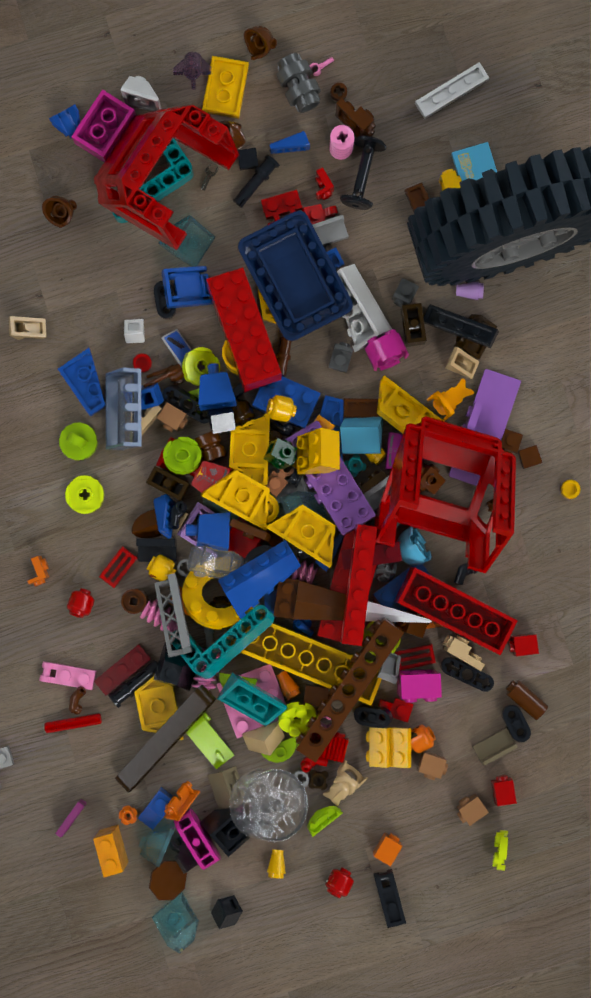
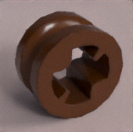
M335 83L331 87L330 95L332 99L338 102L341 98L343 100L346 98L347 87L343 83ZM336 88H340V91H344V93H342V95L339 97L338 94H334V92H336Z

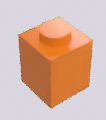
M384 833L373 851L374 857L391 867L403 847L402 843L399 842L400 838L393 833H390V835Z

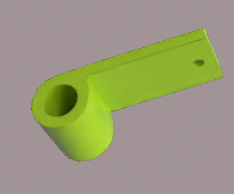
M205 712L186 734L215 769H218L235 755L212 728L209 722L211 717Z

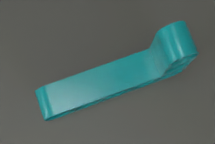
M172 138L162 154L170 167L143 184L140 188L146 194H148L150 189L156 188L158 190L157 193L150 196L155 198L157 202L190 181L194 175L190 161L174 138ZM173 152L179 154L175 159L169 157ZM182 168H188L189 172L186 174H181L180 170ZM167 178H172L174 180L169 185L164 183V181ZM113 213L117 222H128L127 220Z
M257 605L205 651L189 635L192 652L195 651V655L191 658L192 652L181 656L195 674L203 679H210L270 627L274 622V615L265 606ZM266 613L265 617L260 620L261 615ZM251 626V629L245 633L246 628ZM175 638L172 642L176 650L182 649L180 641ZM236 639L235 644L231 646L232 640ZM221 652V656L216 659V655ZM206 665V669L201 672L202 667Z

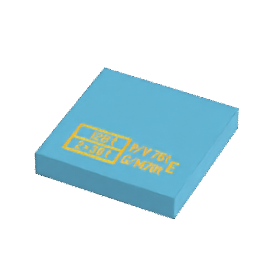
M488 142L451 153L457 175H460L462 181L468 178L474 180L483 178L482 172L490 169L497 172Z

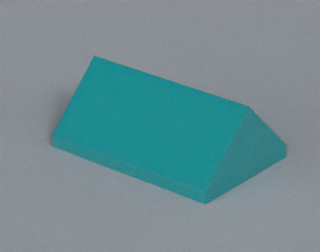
M233 672L217 698L264 726L270 724L287 709V706L280 699Z

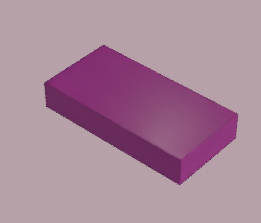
M82 799L78 801L55 834L60 838L64 836L87 802Z

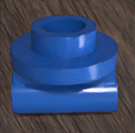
M295 619L293 621V629L297 633H304L308 637L313 635L314 631L310 629L312 625L311 620Z

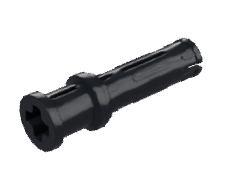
M267 154L263 163L255 168V174L235 199H233V202L240 208H243L244 204L262 182L269 180V175L275 168L280 166L279 163Z
M153 660L127 683L123 682L121 687L114 693H109L108 696L118 708L121 707L122 702L129 697H133L134 692L155 675L158 662Z

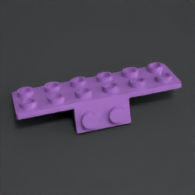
M485 369L473 405L468 407L466 417H468L467 423H463L462 427L502 440L521 381ZM451 467L449 477L477 486L480 475Z
M315 421L285 440L291 442L292 446L297 448V436L322 428L318 421ZM341 457L339 470L323 474H306L307 478L304 479L309 489H315V499L319 505L324 504L343 536L353 531L356 524L363 525L376 516Z

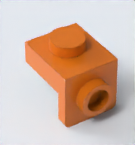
M42 556L31 558L38 577L27 582L28 585L34 584L36 587L46 583L45 579L49 578L47 572L49 566L46 559H42Z

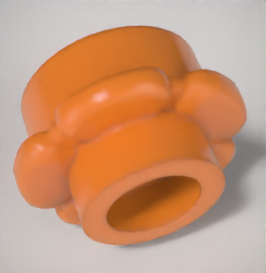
M124 806L119 811V819H121L124 825L136 822L138 812L135 808Z

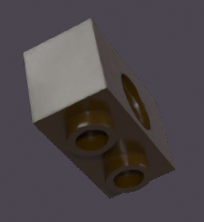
M422 304L402 305L401 317L406 347L425 345L427 338Z
M154 466L146 481L148 485L179 501H183L191 486L189 483Z

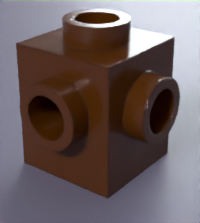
M422 463L420 490L423 492L425 490L435 495L446 480L439 474L440 470L433 464L429 466Z

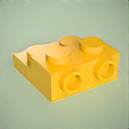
M369 727V731L366 733V741L369 742L366 760L369 762V767L411 768V728Z

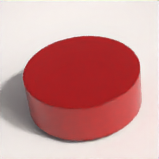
M138 354L133 359V367L141 369V373H146L152 368V360L147 354Z

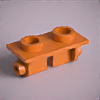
M189 781L182 783L176 792L178 798L173 796L165 806L164 812L166 815L164 818L179 821L200 791L192 789L193 785Z

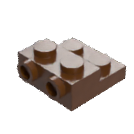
M341 98L336 103L335 116L345 126L351 128L356 137H372L376 127L372 113L367 109L364 110L361 106L354 111V106L349 101L345 102Z

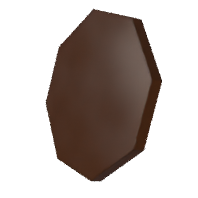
M163 860L151 872L149 889L158 900H174L185 889L187 872L184 874L176 861Z

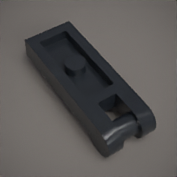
M388 869L385 873L379 874L377 872L373 873L387 928L406 924L393 870ZM389 880L390 885L383 887L382 881Z

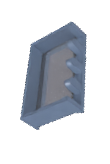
M123 367L106 373V450L142 447L141 369Z

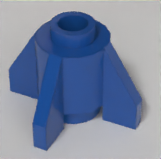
M75 104L49 118L52 125L63 133L65 137L69 135L70 139L80 124L79 110Z

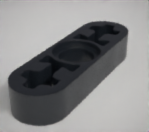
M174 384L164 389L162 395L166 402L200 423L205 424L209 422L208 412L206 417L202 416L204 410L200 411V408L197 409V412H194L199 406V399ZM172 390L174 391V397H173V398L170 397V395H171L170 391H172ZM184 400H191L193 408L185 407Z
M447 657L441 662V670L445 674L474 688L488 692L494 686V680L490 675L454 658ZM453 661L452 665L459 668V665H462L458 671V676H455L457 673L455 670L450 669L449 672L446 671L447 667L445 664ZM465 669H470L473 673L472 678L469 680H465L462 677V672ZM477 673H480L478 678L485 680L486 677L488 678L489 686L485 685L482 688V684L478 681L472 684L476 679Z

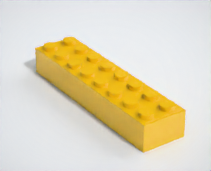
M272 623L270 627L240 652L329 689L334 684L338 685L341 680L339 678L340 674L345 668L349 669L352 664L350 660L353 656L276 623ZM251 626L246 628L245 633L251 629ZM236 639L232 640L231 646L235 644ZM362 668L354 670V674L358 677L363 676L365 673ZM378 672L358 701L372 705L382 680L377 677ZM350 684L343 686V690L347 693L352 692L354 689Z

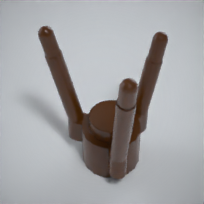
M178 363L148 374L146 377L151 378L166 373L144 384L143 387L151 386L167 377L171 382L175 381L174 385L178 386L183 383V370Z

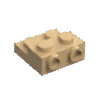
M447 635L442 643L444 645L443 650L482 671L485 664L481 662V657L470 652L472 647L468 646L469 641L458 635L455 638Z

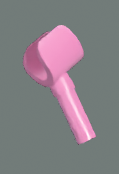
M333 57L320 64L312 63L310 65L311 70L315 67L318 68L313 75L319 76L321 69L334 61Z

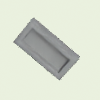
M391 652L379 669L377 677L396 684L399 676L401 656Z

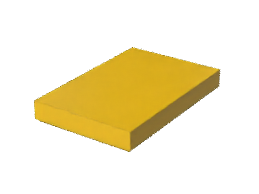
M212 56L202 106L203 111L209 114L239 119L249 62Z

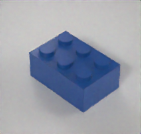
M282 376L280 381L260 387L252 406L261 412L267 413V403L270 398L272 399L275 395L290 397L293 399L297 409L295 416H291L290 420L286 423H290L300 429H305L321 393Z

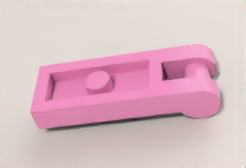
M43 661V673L40 675L39 681L77 688L82 686L85 689L93 690L96 670ZM51 669L56 670L55 677L50 676Z

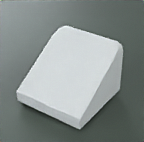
M144 319L124 320L126 343H143L145 341Z

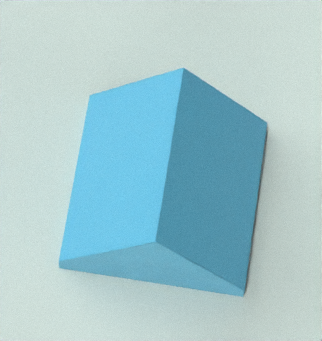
M344 418L340 426L342 453L381 454L383 418Z

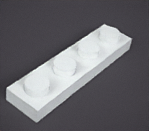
M479 62L416 100L415 105L424 119L487 82L489 76Z

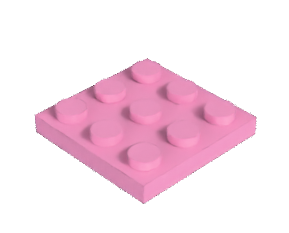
M267 664L238 675L258 679L256 682L257 687L277 697L286 705L272 665ZM217 683L218 690L221 692L223 687L221 683ZM224 703L236 738L242 737V734L264 726ZM278 717L274 719L271 723L278 721Z

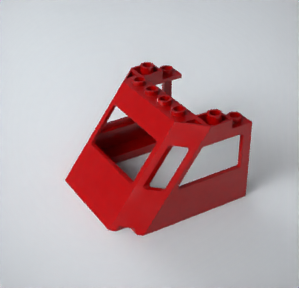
M194 105L164 108L134 116L94 177V184H96L98 192V203L175 250H178L187 233L168 222L174 213L172 210L140 190L172 138L227 170L231 168L239 155L228 127L211 118L210 114ZM111 187H117L118 191L112 189Z
M427 416L423 417L421 422L416 425L412 423L407 424L375 516L374 526L377 527L376 542L394 547L397 523H401L466 542L465 557L468 558L467 568L486 573L514 534L516 457L502 449V441L497 437ZM422 458L480 475L468 508L420 494ZM491 484L494 488L493 510L488 523L485 524L478 516V512L487 486ZM492 529V532L496 533V546L489 556L490 532Z

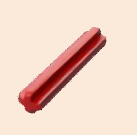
M99 713L46 722L44 728L46 733L98 725L102 723V718Z

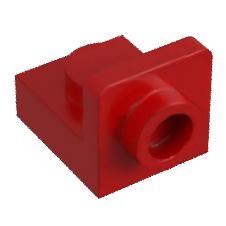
M322 167L316 171L315 181L319 188L323 187V189L316 192L317 200H326L334 192V185Z

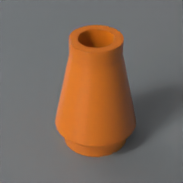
M283 671L276 676L283 697H286L288 701L301 694L300 687L287 671Z

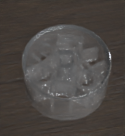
M257 768L244 774L232 789L230 796L232 820L236 827L250 838L268 842H281L294 836L306 820L308 812L306 790L302 782L288 771ZM277 775L281 777L279 788L273 786ZM257 784H259L260 791L258 794L255 790ZM286 797H288L289 803L287 806L285 805ZM248 802L250 806V814L245 813V803ZM283 818L286 824L280 828L277 824ZM261 819L264 820V826L262 828H260L259 825Z

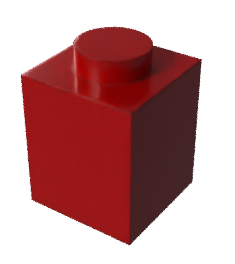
M537 634L511 636V641H508L509 651L513 652V656L539 654Z
M500 775L496 776L495 780H491L494 803L497 806L517 804L514 782L510 777Z

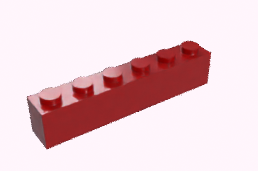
M355 525L340 640L342 644L362 646L377 535L376 526Z

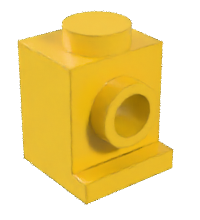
M448 169L442 172L439 178L442 191L447 188H461L459 182L462 180L460 175L457 176L455 170Z

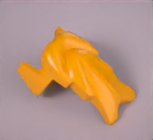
M462 378L456 387H451L448 391L441 393L437 390L426 400L428 402L434 399L433 407L440 415H446L442 419V421H445L455 414L456 406L465 397L473 395L474 391L466 388V381Z

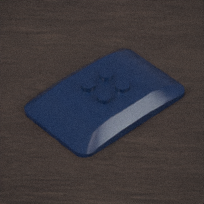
M295 211L242 238L238 243L239 252L286 340H298L351 312L353 307L352 300L311 221L303 211Z

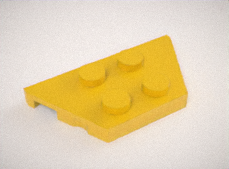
M385 375L382 377L379 387L377 414L401 433H404L407 424L412 423L416 425L425 416L442 421L440 417Z
M267 413L263 417L250 420L231 431L229 459L230 469L237 470L266 487L268 484V461L264 460V456L269 446L270 416Z
M233 470L201 493L202 497L261 529L267 530L270 488L237 470Z
M303 504L266 527L330 568L332 566L336 525Z
M153 676L138 688L134 694L142 730L156 733L178 710L174 687L153 680Z

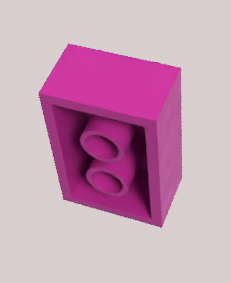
M102 89L73 133L72 139L74 143L105 162L134 116H136L135 109Z
M435 669L399 671L397 694L407 703L417 702V699L423 698L426 702L437 701V698H442L441 673Z

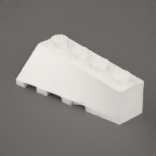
M355 264L340 268L337 273L353 303L351 312L342 318L346 319L349 328L347 332L349 337L352 336L354 342L352 347L354 352H357L368 345L367 341L375 336L380 338L386 332L392 330Z

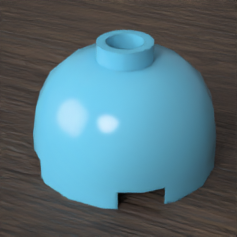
M409 527L400 533L396 542L400 543L401 556L405 563L416 566L431 560V552H426L424 544L426 541L416 528L413 530V527Z

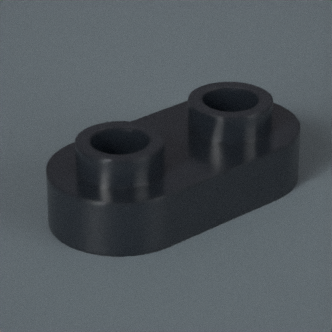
M159 281L155 284L153 290L157 313L163 319H171L176 314V308H170L169 313H164L163 310L167 305L165 294L162 295L160 293L164 289L163 281ZM170 284L171 296H174L173 288Z
M363 704L354 711L356 722L364 726L386 728L393 719L391 711L385 707Z
M515 705L504 707L502 718L512 738L517 742L527 741L531 736V730L521 710ZM510 711H514V717L512 718L508 717ZM519 728L523 729L522 735L517 734Z

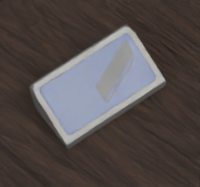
M175 329L161 337V339L182 368L185 354L192 349L179 330Z

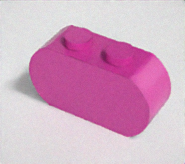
M192 809L187 810L179 821L173 820L177 831L201 869L205 870L221 860L216 845L208 832L200 824V819Z

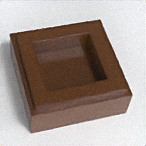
M537 445L518 451L523 469L542 463Z

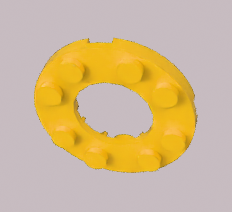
M214 558L198 564L189 572L183 583L182 598L187 613L194 621L207 628L222 630V628L234 626L241 620L233 606L215 608L206 603L202 596V589L210 579L224 577L243 566V563L229 558ZM251 606V607L245 612V614H247L248 612H250V611L253 609V607Z

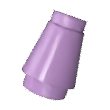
M477 281L456 286V296L474 300L483 299L484 283Z

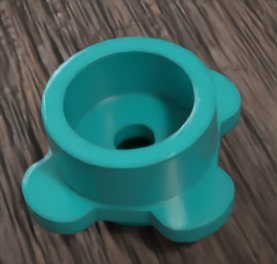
M354 454L349 461L346 460L344 462L352 477H356L361 470L364 471L366 469V464L361 461L358 454Z

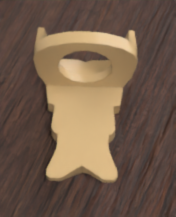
M345 760L338 767L337 776L330 790L325 791L323 795L329 798L336 806H339L340 801L344 800L347 795L353 794L368 777L364 778L359 771L347 764ZM345 771L352 772L356 780L351 778Z

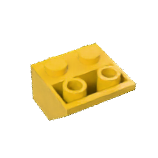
M318 428L297 436V474H323L340 469L339 431Z

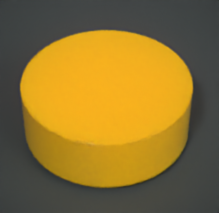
M567 480L560 487L562 496L567 499L576 498L581 490L579 483L575 480Z

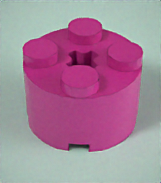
M395 329L389 330L380 338L377 336L370 338L367 341L368 345L365 347V352L374 371H377V368H380L381 371L391 368L400 363V358L404 357L406 359L409 356L400 333H397Z

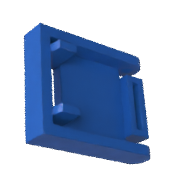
M206 266L170 268L161 271L167 309L212 304L211 299H203L210 297L206 279L209 278L208 274H199V272L207 271ZM169 280H174L176 296H171Z

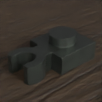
M180 836L177 838L180 842L179 846L174 841L169 843L173 851L178 853L174 856V859L185 874L197 866L198 863Z

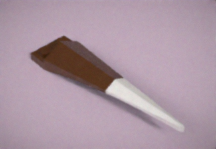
M287 578L284 582L278 583L273 615L299 620L343 621L346 594L304 581ZM370 601L367 603L365 621H377L385 617L391 622H432L430 619Z

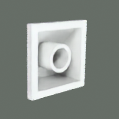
M141 76L128 77L121 88L125 104L151 112L162 109L158 96L145 78Z

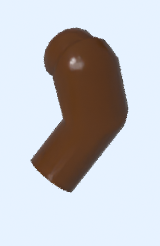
M82 686L78 687L70 696L68 709L76 715L82 711V706L78 704L79 700L86 694V689Z

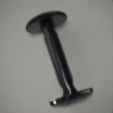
M358 136L354 139V144L363 148L353 193L352 195L340 196V200L348 207L368 210L373 206V203L363 198L373 154L375 151H385L386 145L382 140L375 137Z

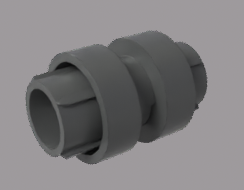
M297 53L282 58L277 63L279 72L276 76L281 87L289 88L285 96L290 106H295L300 113L317 107L320 104L318 94L321 92V89L316 79H309L312 70L308 61L302 60L300 54Z

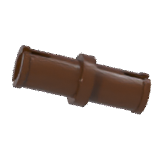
M280 337L279 352L276 354L282 376L286 377L288 361L291 360L290 349L292 341Z

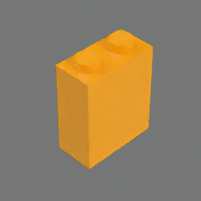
M119 825L99 830L93 841L103 877L122 873L129 861Z

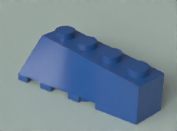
M284 540L218 581L239 618L242 619L246 615L245 612L251 606L254 608L258 605L260 598L266 593L269 595L277 583L284 582L301 565L287 541Z

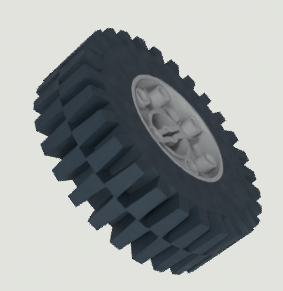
M581 147L572 148L564 154L562 149L555 150L544 159L541 158L540 154L530 156L525 163L520 165L517 164V161L507 163L504 170L495 172L493 169L482 172L483 178L478 180L468 178L459 182L461 188H447L440 192L441 197L428 199L424 202L425 206L417 207L414 210V214L408 217L409 222H407L424 281L432 286L435 284L437 286L447 284L453 286L464 281L467 284L475 282L481 277H484V280L493 278L500 272H504L505 275L514 272L516 268L525 266V268L534 266V262L539 260L548 261L555 258L557 253H568L575 250L574 246L586 245L591 242V147L581 150Z

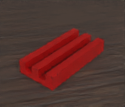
M122 546L99 577L115 588L138 557ZM124 552L126 555L121 560V562L117 565V567L114 569V571L110 574L108 578L105 577L108 571L112 568V566ZM131 557L132 559L127 564V566L123 569V571L120 573L117 579L114 582H112L111 580L113 579V577L117 574V572L124 565L127 559Z
M432 644L395 651L394 654L397 655L426 649L430 651L401 658L399 671L436 663ZM431 656V660L401 666V662Z

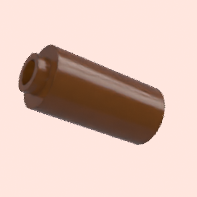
M513 680L506 687V690H508L506 695L533 719L538 720L548 709V705L520 680L516 682Z

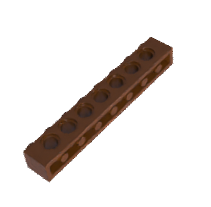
M385 617L382 620L378 619L372 628L374 632L370 637L367 635L362 642V650L359 653L356 651L350 660L352 664L349 669L345 668L339 676L340 682L338 685L334 684L328 692L330 697L327 701L323 700L317 708L319 713L316 717L312 716L306 725L308 729L305 733L301 732L295 741L297 743L296 750L315 763L404 634L402 628ZM383 635L387 638V641L384 644H378L376 638ZM367 652H374L376 657L373 660H367L365 654ZM362 668L365 673L363 676L358 677L354 674V670ZM350 684L354 689L352 692L347 693L343 690V686ZM339 700L343 706L336 709L332 706L333 701ZM323 717L331 718L332 722L328 725L321 722ZM318 733L321 738L315 741L310 738V735Z

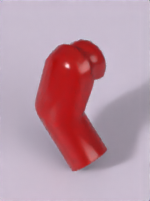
M306 757L300 763L301 770L309 772L315 765L327 767L328 759L319 757L315 763Z

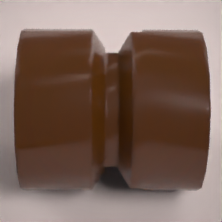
M211 431L195 438L200 450H203V461L212 463L227 456L224 446L219 444L222 441L219 433L213 434Z
M141 589L127 590L121 598L122 608L130 614L143 612L149 602L148 595Z

